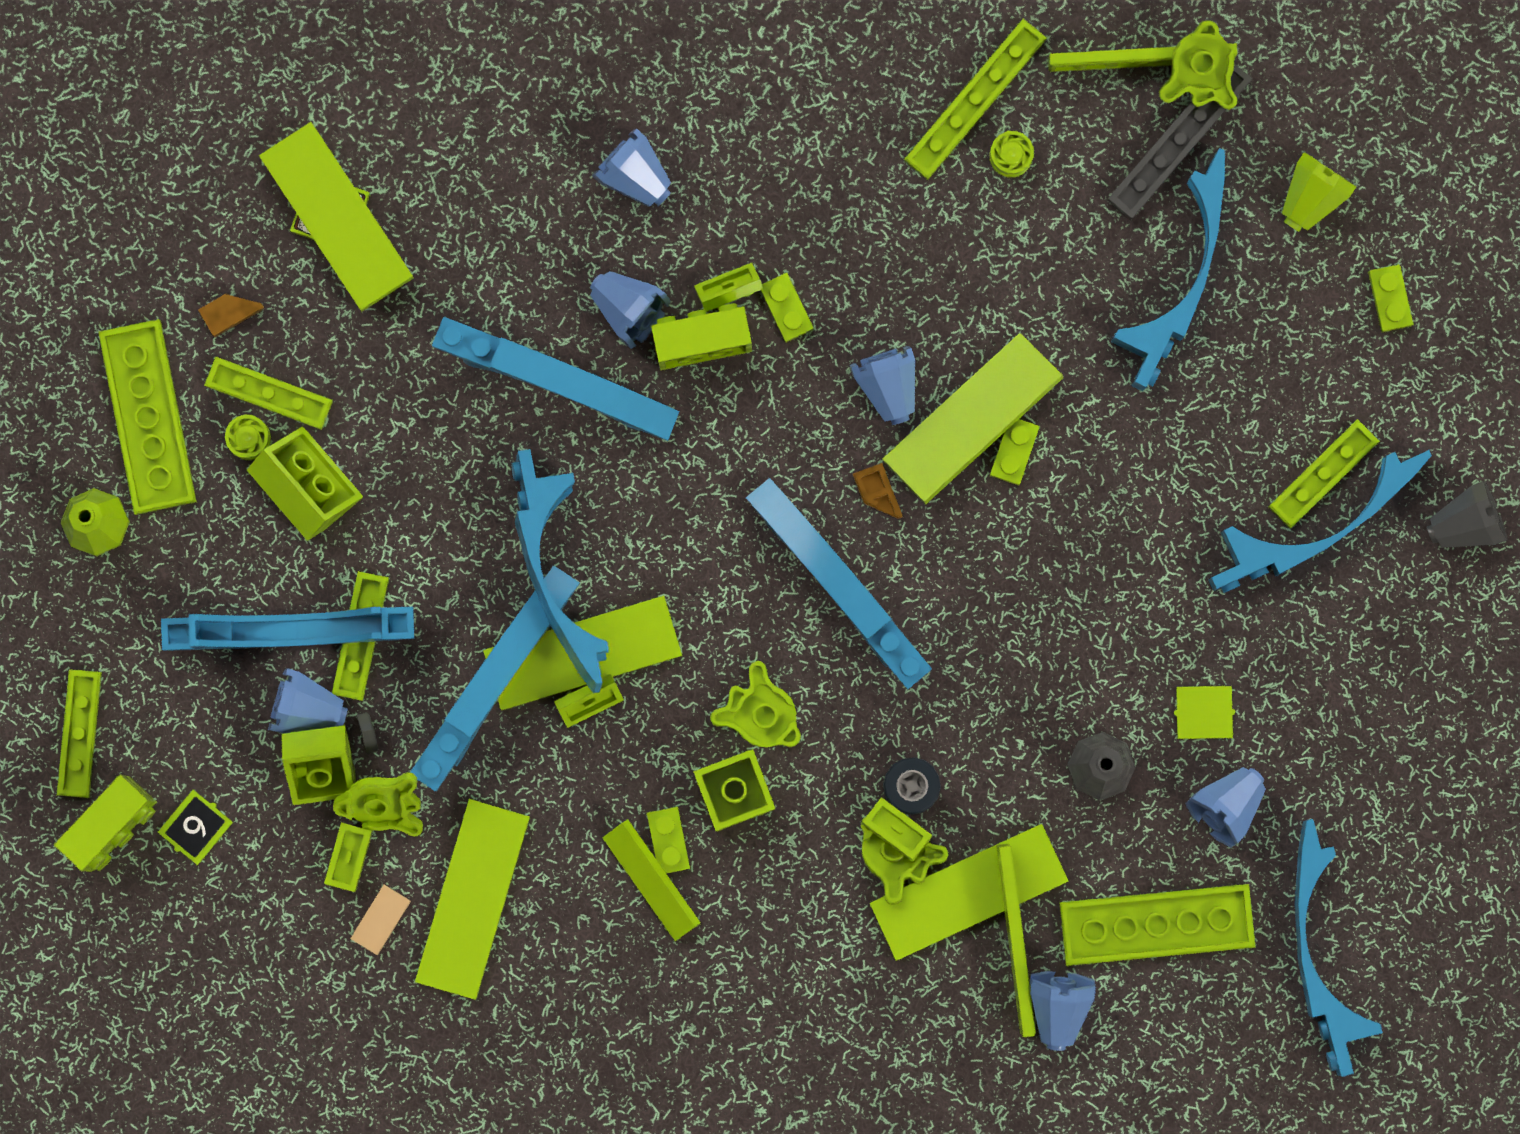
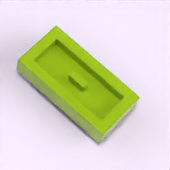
M752 263L694 285L706 312L739 298L750 296L754 292L763 289L761 280Z
M1400 264L1370 270L1368 274L1381 332L1413 326Z
M788 273L762 284L763 289L760 291L785 343L814 330Z
M1018 419L1004 432L990 473L991 477L1020 485L1040 426Z
M609 674L602 678L600 692L593 693L588 685L574 692L568 693L554 701L567 728L624 701L612 675Z
M882 797L862 822V825L912 862L932 838V834Z
M678 807L648 812L647 817L655 857L665 873L690 869Z
M341 822L324 884L356 892L373 831Z

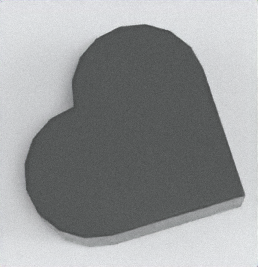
M367 712L357 714V721L366 754L378 752L379 748L370 714Z

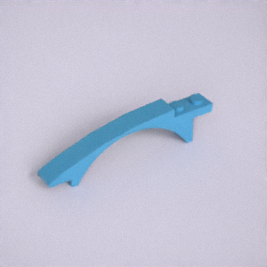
M1221 148L1215 153L1206 174L1194 171L1187 182L1200 208L1205 230L1204 257L1201 269L1191 290L1167 314L1140 326L1118 329L1111 340L1112 343L1144 358L1131 385L1140 391H1143L1147 385L1153 387L1161 371L1156 366L1161 357L1167 358L1174 344L1173 341L1169 340L1170 337L1179 341L1185 337L1205 287L1218 236L1223 197L1225 150Z
M443 317L432 344L433 348L459 357L469 366L502 374L548 390L596 410L632 429L643 431L666 441L669 440L679 415V411L611 381L502 337L500 339L446 317Z
M521 450L517 453L516 462L512 463V474L514 481H519L521 491L517 492L520 511H517L515 525L528 574L548 622L574 667L593 693H598L602 686L598 662L606 660V653L609 652L608 643L581 629L561 611L549 593L540 564V539L543 529L553 511L572 493V486L575 483L574 475L570 473L536 478L531 450Z
M1430 451L1423 452L1400 463L1395 452L1385 456L1382 459L1377 486L1364 510L1349 526L1329 538L1302 545H1279L1255 539L1233 526L1223 530L1221 535L1236 567L1209 579L1213 591L1221 588L1222 592L1226 593L1241 586L1238 581L1239 579L1250 575L1251 580H1254L1269 573L1268 566H1271L1275 576H1278L1326 550L1373 516L1428 461L1432 456Z
M770 478L746 497L747 501L762 517L772 532L793 552L840 607L885 667H889L907 690L932 670L870 592Z
M553 566L544 578L549 593L561 611H563L564 606L580 583L556 566ZM536 591L531 595L444 719V723L410 773L416 775L419 781L435 792L438 791L452 768L459 765L496 701L535 645L551 627Z
M369 607L348 611L291 615L238 616L188 614L189 618L161 619L163 651L289 647L414 639L413 607Z
M1309 819L1303 821L1297 860L1294 905L1298 964L1309 1017L1322 1015L1323 1021L1318 1022V1027L1322 1040L1328 1039L1331 1052L1326 1053L1327 1062L1330 1070H1336L1337 1076L1342 1077L1354 1074L1346 1042L1383 1032L1380 1023L1368 1020L1354 1013L1339 1002L1325 987L1313 966L1306 940L1308 903L1319 876L1336 854L1334 847L1321 849L1314 820Z

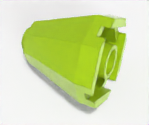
M1304 152L1296 164L1282 210V214L1286 216L1284 223L1298 232L1302 227L1309 230L1352 195L1356 186Z
M93 488L69 500L61 520V525L71 547L94 556H99L104 552L121 546L130 521L119 497Z

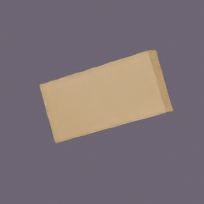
M384 884L350 939L374 954L379 955L411 903V900Z

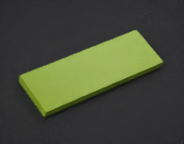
M312 122L259 155L361 312L414 278Z
M156 319L99 331L98 334L134 514L138 515L197 502L161 320Z
M1019 333L883 458V461L926 505L1063 379V375Z
M664 596L575 622L584 631L608 643L609 652L606 653V660L598 662L601 678L609 674L612 677L682 656ZM553 629L546 631L498 698L501 711L587 685L577 672ZM494 647L483 650L485 658L489 656Z
M469 799L417 972L416 983L474 1000L477 999L530 816Z
M1042 824L999 843H1007L1013 850L1019 904L1068 882ZM996 845L927 876L922 884L912 883L903 887V898L899 904H888L885 896L870 902V906L896 961L1005 911Z
M1249 884L1059 902L1066 966L1256 947Z

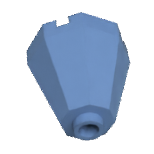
M634 129L629 134L630 138L627 141L623 140L598 167L600 170L595 171L592 177L601 185L648 207L653 203L659 206L670 195L671 192L667 188L671 182L647 138L638 129Z
M611 271L604 275H598L590 287L592 289L590 296L619 339L631 349L636 346L633 342L636 339L641 343L644 342L652 332L651 325L657 324L656 320L665 316V313L661 310L663 304L668 307L671 301L666 293L657 286Z
M910 346L903 347V354L898 353L897 349H893L860 360L862 367L859 368L856 363L850 365L853 378L884 421L891 420L892 425L910 420L909 414L915 412V358Z
M291 669L284 670L283 675L289 677L285 682L280 681L270 718L276 719V724H269L268 730L278 733H291L335 727L337 725L342 726L344 724L347 708L343 707L342 699L302 673Z
M1242 767L1200 789L1185 804L1192 817L1198 823L1203 818L1205 823L1214 830L1210 833L1214 839L1231 848L1247 834L1266 790L1263 784L1264 779L1255 769L1250 768L1248 770Z
M1052 971L1033 973L1030 975V993L1041 1042L1047 1044L1048 1049L1063 1051L1066 1049V1046L1074 1044L1094 1001L1096 988L1094 979L1074 973H1068V978L1054 977L1055 972Z

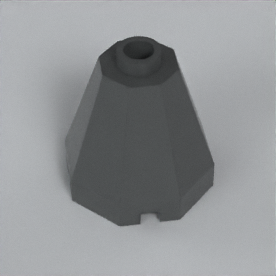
M1486 481L1470 486L1430 518L1431 525L1427 526V530L1433 544L1439 543L1441 548L1497 545L1508 540L1502 517L1497 512V504Z
M1104 732L1079 740L1067 763L1075 789L1099 801L1124 792L1136 768L1127 743ZM1102 759L1108 760L1107 765L1110 766L1108 770L1101 768L1100 762Z

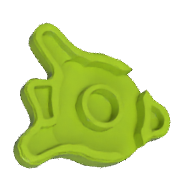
M1204 20L1199 23L1195 31L1185 36L1175 47L1171 60V75L1168 81L1160 88L1159 97L1164 102L1171 103L1185 92H1190L1191 102L1196 107H1201L1211 101H1215L1224 109H1232L1238 102L1231 87V76L1234 70L1233 51L1220 35L1217 24L1210 20Z
M761 661L753 662L749 667L750 687L745 690L739 686L731 687L728 704L711 713V722L717 727H729L736 730L743 739L758 747L778 745L794 747L801 739V733L797 728L795 705L791 697L784 690L778 688L770 681L765 664Z
M404 773L396 778H364L352 784L345 793L334 799V812L338 816L346 817L351 821L354 817L362 822V828L373 831L394 829L410 836H418L423 831V822L410 813L416 812L421 808L420 798L413 793L417 787V777L413 773Z
M861 822L863 832L862 857L870 872L881 880L884 886L885 900L890 905H896L902 901L903 886L906 879H911L916 884H922L925 881L929 866L942 864L948 858V850L944 846L928 842L912 862L862 825Z

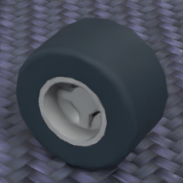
M915 757L904 758L893 764L886 773L883 783L884 796L887 801L899 811L908 815L920 814L931 808L938 799L941 788L939 775L935 768L927 761Z

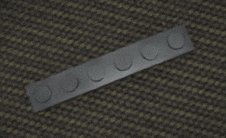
M1234 63L1231 87L1236 97H1238L1253 78ZM1211 101L1201 107H1196L1191 102L1107 201L1129 220H1132L1227 109H1224L1215 101Z

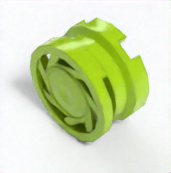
M1007 131L1000 134L994 140L990 149V163L993 169L1005 177H1017L1024 174L1029 169L1034 157V147L1031 140L1025 134L1018 131Z
M245 414L236 417L229 423L225 432V441L227 447L235 456L242 460L251 461L255 460L265 448L270 446L271 434L269 428L261 419L254 415Z

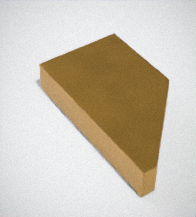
M224 294L198 309L215 338L265 308L261 303Z
M882 463L853 474L865 505L897 519L903 517Z

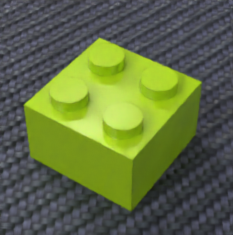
M345 725L282 734V762L293 805L334 800L337 796L345 793L356 782L355 766Z
M753 749L693 771L716 832L775 810Z

